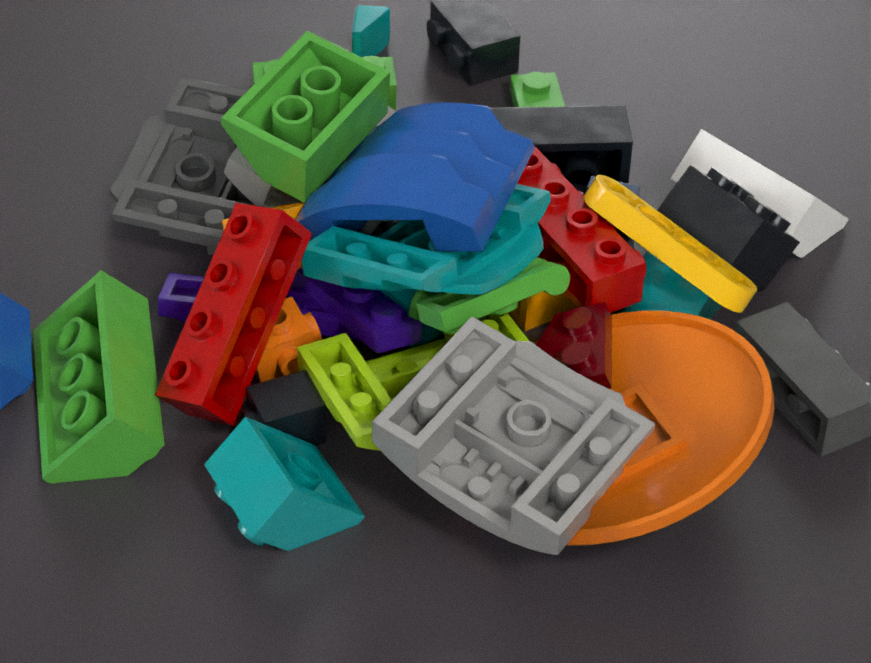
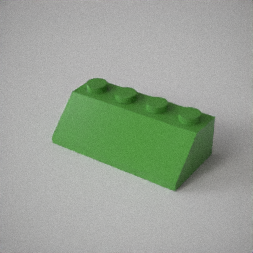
M100 270L33 330L42 479L50 484L129 476L144 462L154 458L160 449L165 446L160 400L155 395L158 383L148 298Z

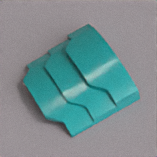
M517 184L483 252L436 251L422 220H402L378 237L332 226L309 241L301 260L304 276L348 288L389 291L420 289L430 292L473 295L487 293L514 278L544 249L538 222L551 201L550 191Z

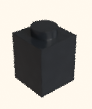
M306 370L246 386L247 409L240 411L241 421L244 417H247L316 446L326 443V404Z

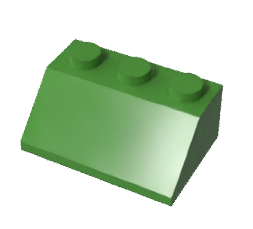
M306 31L221 117V125L263 182L305 203L310 194L325 182L387 114L390 71Z

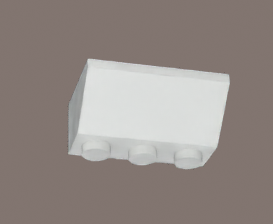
M703 129L700 130L671 177L672 180L678 182L691 165L704 174H707L712 167L728 179H732L753 194L754 198L760 203L768 206L791 223L786 232L800 241L793 251V254L800 258H803L844 228L849 220L817 197Z

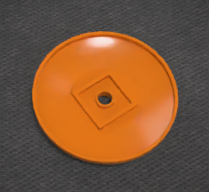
M635 311L611 315L612 388L610 390L621 393L628 408L656 423L655 430L624 465L623 472L591 508L589 519L567 545H595L616 542L662 529L708 505L729 489L748 470L759 455L771 429L774 415V392L769 372L762 357L743 336L716 321L681 312Z

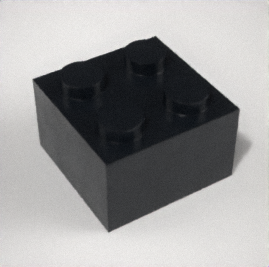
M690 165L657 210L763 290L767 288L800 243V241L786 232L791 225L788 220L768 206L760 203L754 198L753 194L712 167L707 174H704Z

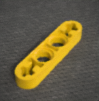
M604 175L596 176L583 197L590 208L714 301L737 313L744 311L757 291L756 285L748 277L616 180Z

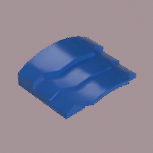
M441 102L401 108L372 133L368 134L349 154L345 163L332 173L328 182L310 194L295 220L312 232L309 241L332 226L356 232L362 220H422L436 251L483 252L535 146L531 139L505 130L488 106Z

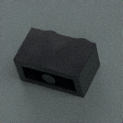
M431 0L430 19L426 23L428 38L434 46L439 47L448 58L452 69L458 70L470 86L518 72L521 35L490 0Z

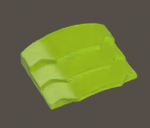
M508 313L499 315L488 314L477 319L513 341H529ZM344 333L298 346L299 372L304 370L308 372L327 408L335 420L342 423L355 445L361 448L381 451L372 442L373 420L455 334L444 333V339L365 361L348 335Z

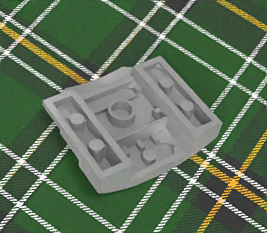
M471 317L373 420L372 442L413 482L463 518L514 544L542 553L558 555L589 519L591 508L623 472L624 465L652 434L656 423L628 408L621 393L610 390L576 373L544 352L533 342L513 341L476 318Z

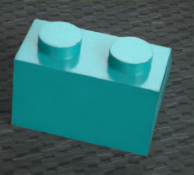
M244 417L204 464L217 484L214 487L216 494L233 509L239 518V530L248 540L256 545L263 546L266 543L290 551L359 525L365 518L363 512L316 445L250 418Z

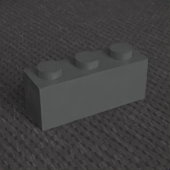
M788 302L736 321L735 332L743 336L757 350L766 365L774 392V406L821 457L871 436V384L865 382L846 363L841 353L834 350L815 331L811 322L803 318Z

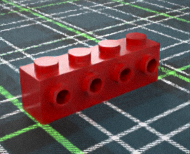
M535 147L517 184L550 191L551 201L538 222L544 249L537 257L545 259L547 262L563 265L568 269L570 283L563 293L576 307H586L606 302L610 313L641 302L644 277L647 273L646 262L641 253L633 249L617 233L613 224L590 208L583 199L584 193L577 191L562 175L558 166L555 163H551Z
M235 203L155 394L157 397L188 416L231 426L234 425L246 396V386H250L312 232L283 210Z

